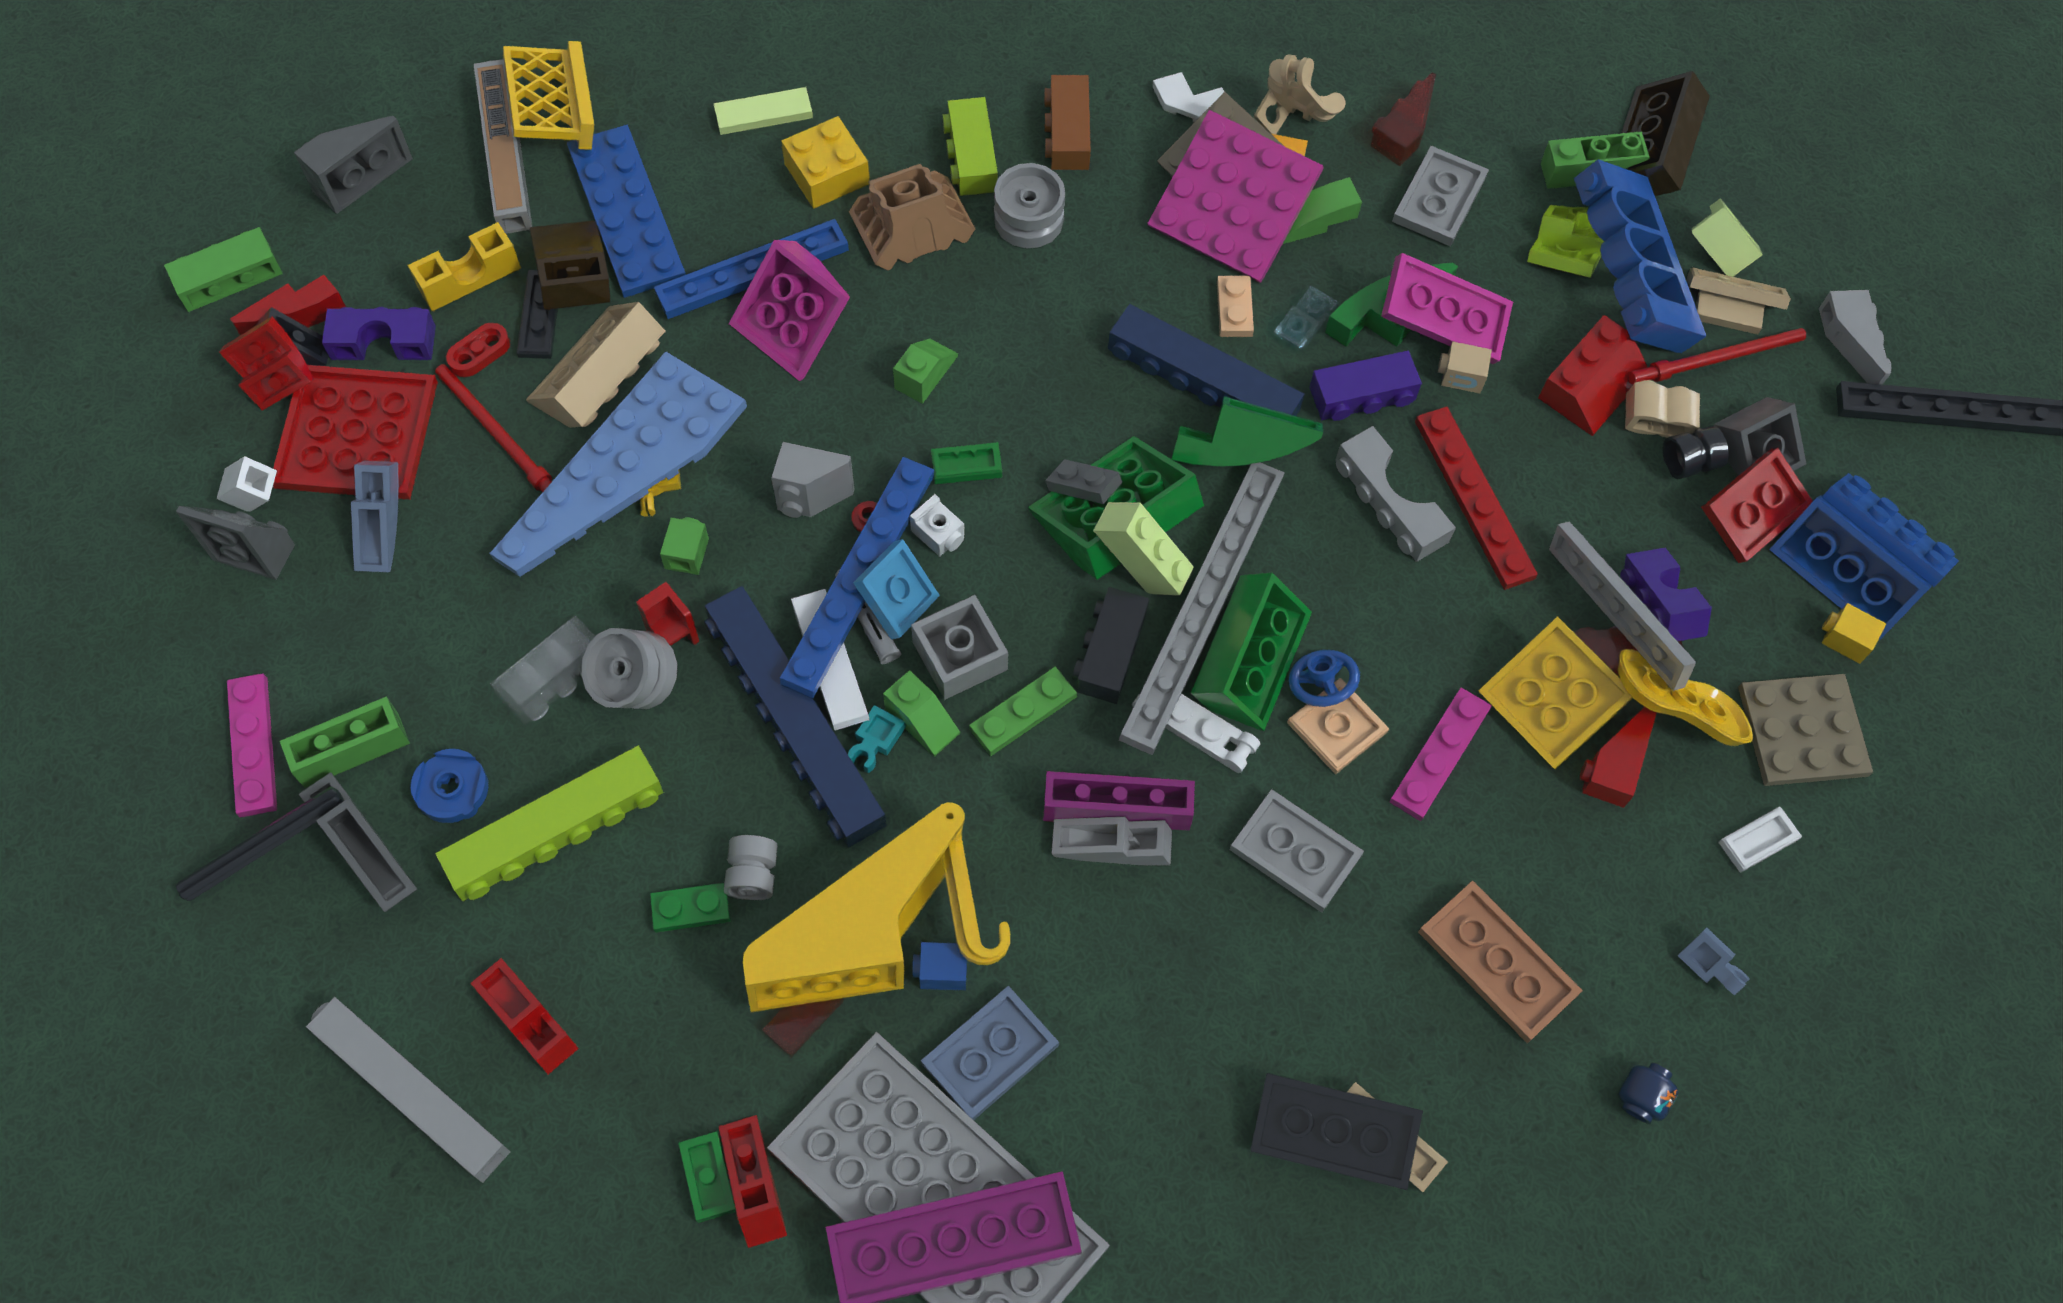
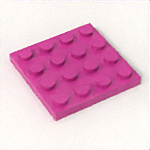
M1209 110L1153 212L1148 226L1261 283L1323 171V165Z

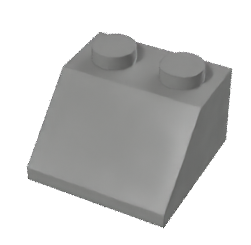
M786 442L782 443L771 477L777 510L793 518H798L801 515L812 517L853 495L854 481L851 456Z

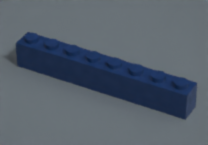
M741 586L706 604L705 609L708 619L704 620V624L713 639L720 637L724 644L721 652L730 667L737 665L742 674L738 676V680L747 695L754 693L759 703L755 707L765 724L770 721L776 729L773 737L782 752L789 750L794 761L790 762L794 773L800 782L806 779L813 790L809 791L808 794L818 811L825 809L829 815L830 820L826 823L836 841L843 838L849 848L886 827L885 813L813 698L780 684V677L789 660L744 587Z

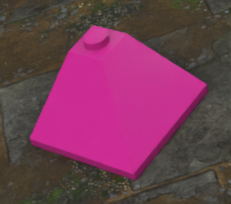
M774 240L729 324L797 380L801 381L806 376L850 296L822 262L796 241Z

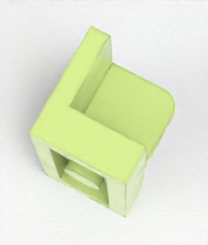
M1720 198L1709 206L1712 214L1694 226L1691 231L1726 275L1733 277L1763 254L1759 245Z

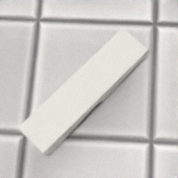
M825 589L791 599L802 637L827 594ZM843 643L819 687L834 730L869 720L866 706Z

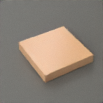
M1341 678L1334 682L1338 691L1346 686V683ZM1323 691L1318 696H1327V694ZM1355 692L1345 701L1333 706L1316 707L1307 704L1287 721L1288 725L1335 775L1389 731L1385 723Z

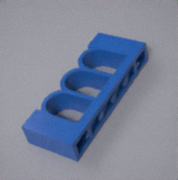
M1599 159L1577 175L1574 180L1583 205L1589 206L1587 210L1588 220L1596 234L1604 241L1600 248L1601 256L1606 267L1617 278L1614 282V293L1620 306L1623 308L1621 314L1630 339L1676 353H1682L1705 338L1706 333L1649 179L1644 175Z

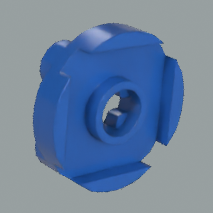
M459 749L438 751L434 753L435 757L429 759L426 763L423 761L416 768L411 779V794L420 811L434 821L454 823L463 819H469L477 813L478 808L486 799L488 793L487 775L482 765L466 751ZM450 778H455L456 784L459 785L458 788L453 790L452 793L446 794L441 785L448 784Z

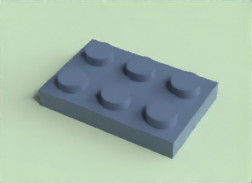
M1007 986L921 1060V1064L954 1103L971 1119L975 1120L1059 1046V1042L1016 993Z

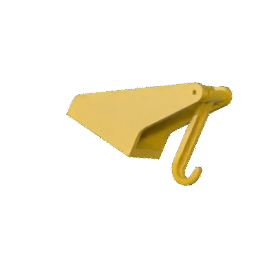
M947 802L941 804L753 941L747 947L743 956L745 984L750 1011L756 1012L904 989V959L901 939L944 877L946 879L956 941L960 953L968 961L977 965H990L1002 959L1010 946V929L1007 922H1001L999 925V944L996 948L987 949L980 940L962 841V827L965 820L963 809L955 803Z

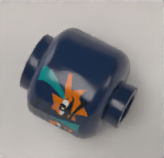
M1651 1063L1649 1067L1642 1065L1634 1066L1618 1093L1620 1100L1624 1103L1622 1109L1635 1119L1646 1124H1650L1652 1120L1660 1121L1665 1119L1679 1093L1677 1086L1670 1080L1673 1074L1656 1063Z

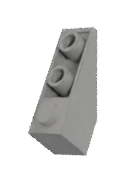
M1869 290L1830 291L1819 307L1826 337L1867 383L1883 384L1891 374V362L1886 357L1883 346L1884 335L1879 330L1876 320L1877 310L1875 304L1871 301Z

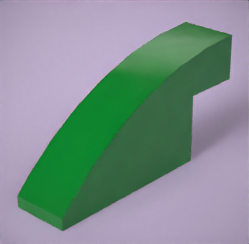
M1454 263L1431 265L1454 276L1458 268ZM1391 275L1366 286L1344 301L1329 316L1325 333L1347 347L1362 328L1366 326L1397 347L1410 333L1411 329L1381 317Z
M1224 396L1213 434L1180 426L1172 453V460L1207 466H1240L1265 462L1291 454L1320 440L1323 435V424Z

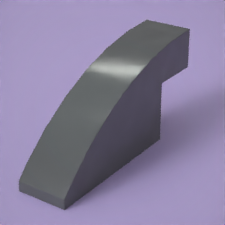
M330 772L302 791L299 796L304 802H307L329 787L339 790L344 801L316 821L382 910L387 912L418 889L336 777Z

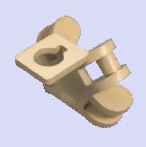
M1288 54L1283 60L1276 59L1270 64L1267 82L1269 90L1254 114V118L1269 133L1277 134L1289 113H1294L1296 109L1303 112V119L1310 121L1314 118L1319 122L1331 120L1344 109L1346 103L1340 93L1334 92L1328 96H1319L1311 87V77L1314 69V61L1311 58L1304 57L1302 60H1298L1295 55ZM1276 104L1278 106L1276 109L1277 116L1275 122L1271 124L1266 118V110L1270 105Z

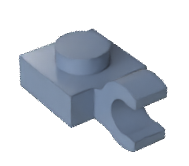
M1707 927L1678 955L1706 983L1715 976L1734 995L1749 980V977L1742 970L1728 963L1736 954Z

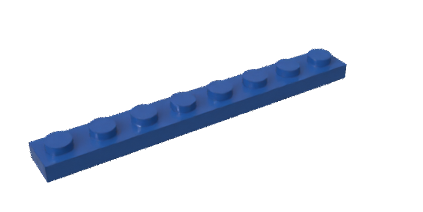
M902 458L780 677L781 685L814 698L866 602L853 582L894 541L900 540L910 521V515L917 509L934 477V469L908 458Z

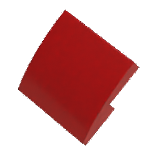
M273 316L230 341L219 351L227 362L243 377L239 383L240 388L262 411L313 380L312 374L298 348Z

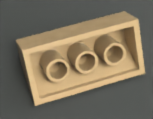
M640 302L609 306L530 394L526 401L568 427L588 426L596 419L598 408L616 396L619 391L617 386L624 379L635 374L639 369L638 362L644 355L651 354L659 346L660 342L658 339L664 334L665 330Z

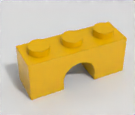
M499 222L468 236L471 242L470 250L458 260L445 261L439 251H436L408 265L416 286L431 311L437 310L521 269L514 246Z

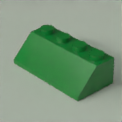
M1273 573L1240 575L1191 694L1210 711L1255 729L1265 731L1312 611Z

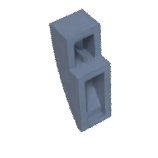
M362 461L354 465L356 500L351 501L354 571L390 572L397 531L398 462Z

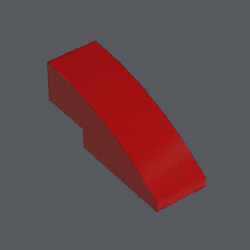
M322 275L296 292L287 283L231 317L230 320L239 335H242L250 330L272 307L309 328L326 320L327 309H341L346 306L337 289L325 275Z
M502 958L471 982V985L548 1075L579 1049Z

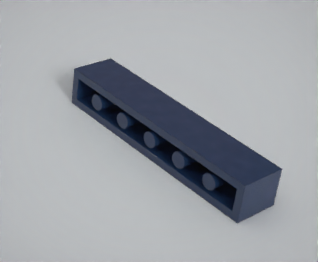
M1131 304L1128 305L1110 331L1108 349L1112 351L1115 357L1124 361L1130 360L1139 365L1145 373L1153 376L1158 375L1168 380L1174 388L1181 391L1187 390L1197 395L1206 405H1216L1221 408L1225 396L1293 416H1297L1300 411L1304 393Z

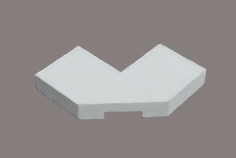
M1182 72L1153 80L1152 86L1164 111L1175 115L1180 113L1193 118V122L1224 93L1221 87L1193 95Z

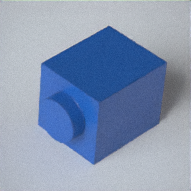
M921 942V955H913V977L920 978V989L966 990L967 959L960 953L957 943Z

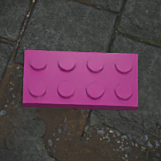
M1401 253L1395 257L1381 317L1448 346H1451L1453 341L1492 349L1490 363L1495 364L1501 359L1513 301Z

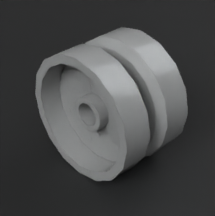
M1026 163L1007 169L998 178L994 188V222L996 230L1004 240L1022 248H1037L1052 242L1060 234L1064 223L1066 194L1064 183L1058 174L1046 166Z
M609 628L598 633L588 644L582 658L581 675L587 692L594 701L605 707L650 709L661 704L670 695L677 678V661L674 651L666 639L654 632Z

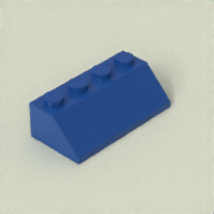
M1822 494L1808 506L1769 550L1841 609L1849 603L1885 622L1886 626L1879 637L1880 640L1932 585L1823 499L1822 496L1824 494Z

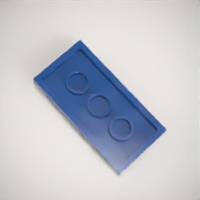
M1848 473L1828 489L1822 496L1823 499L1933 587L1959 562L1954 557L1955 553L1949 546L1932 540L1926 535L1927 531L1920 523L1912 519L1908 521L1898 513V507L1891 500L1885 497L1879 498L1870 490V484L1863 478L1856 475L1853 477Z

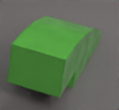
M1348 177L1312 190L1283 244L1325 233L1329 225L1358 218L1362 201L1351 178Z

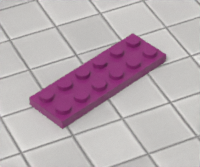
M1063 1171L826 1227L840 1303L885 1302L1081 1255L1082 1253Z

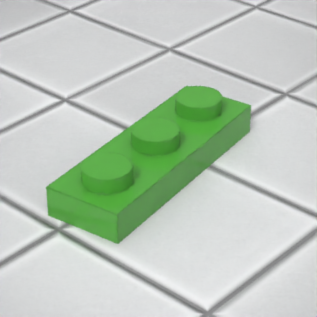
M1055 666L970 724L969 730L988 754L992 756L1075 699L1077 692Z

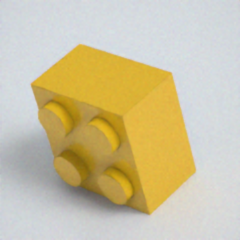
M839 116L781 141L784 164L813 209L869 184L868 160Z

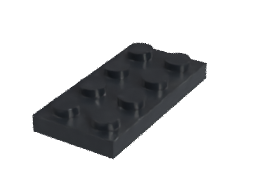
M1267 1073L1251 1152L1407 1190L1423 1110Z

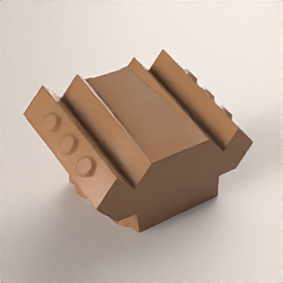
M921 164L868 181L870 193L859 196L849 211L875 265L886 270L892 269L897 259L910 263L913 259L927 253L946 250L954 239L965 243L975 231V227L949 178L936 171L930 172L928 168L922 167Z

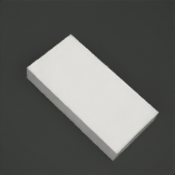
M1778 807L1724 837L1718 843L1741 873L1798 841L1802 835L1782 808Z

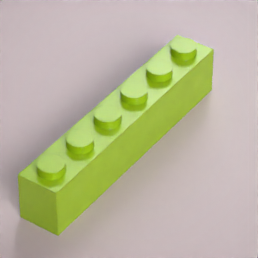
M638 745L435 854L462 901L468 898L470 900L478 899L489 892L490 886L501 880L511 881L519 877L524 872L525 867L536 861L543 863L551 860L562 847L570 843L576 845L586 841L592 835V831L603 825L609 827L619 823L625 818V813L637 807L643 809L651 806L658 800V796L664 792L658 778Z

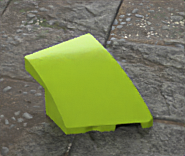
M1550 205L1542 217L1538 238L1530 249L1527 262L1591 278L1601 258L1600 248L1604 241L1596 234L1588 220V208Z

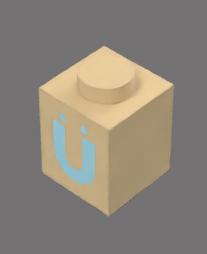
M1452 341L1448 354H1441L1438 365V373H1443L1441 386L1481 393L1488 377L1492 349Z

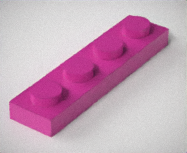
M262 673L227 680L236 814L239 817L276 811L277 799L267 677Z
M1461 687L1394 793L1390 803L1422 821L1492 705Z

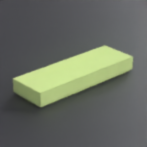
M806 87L714 103L720 135L813 118Z

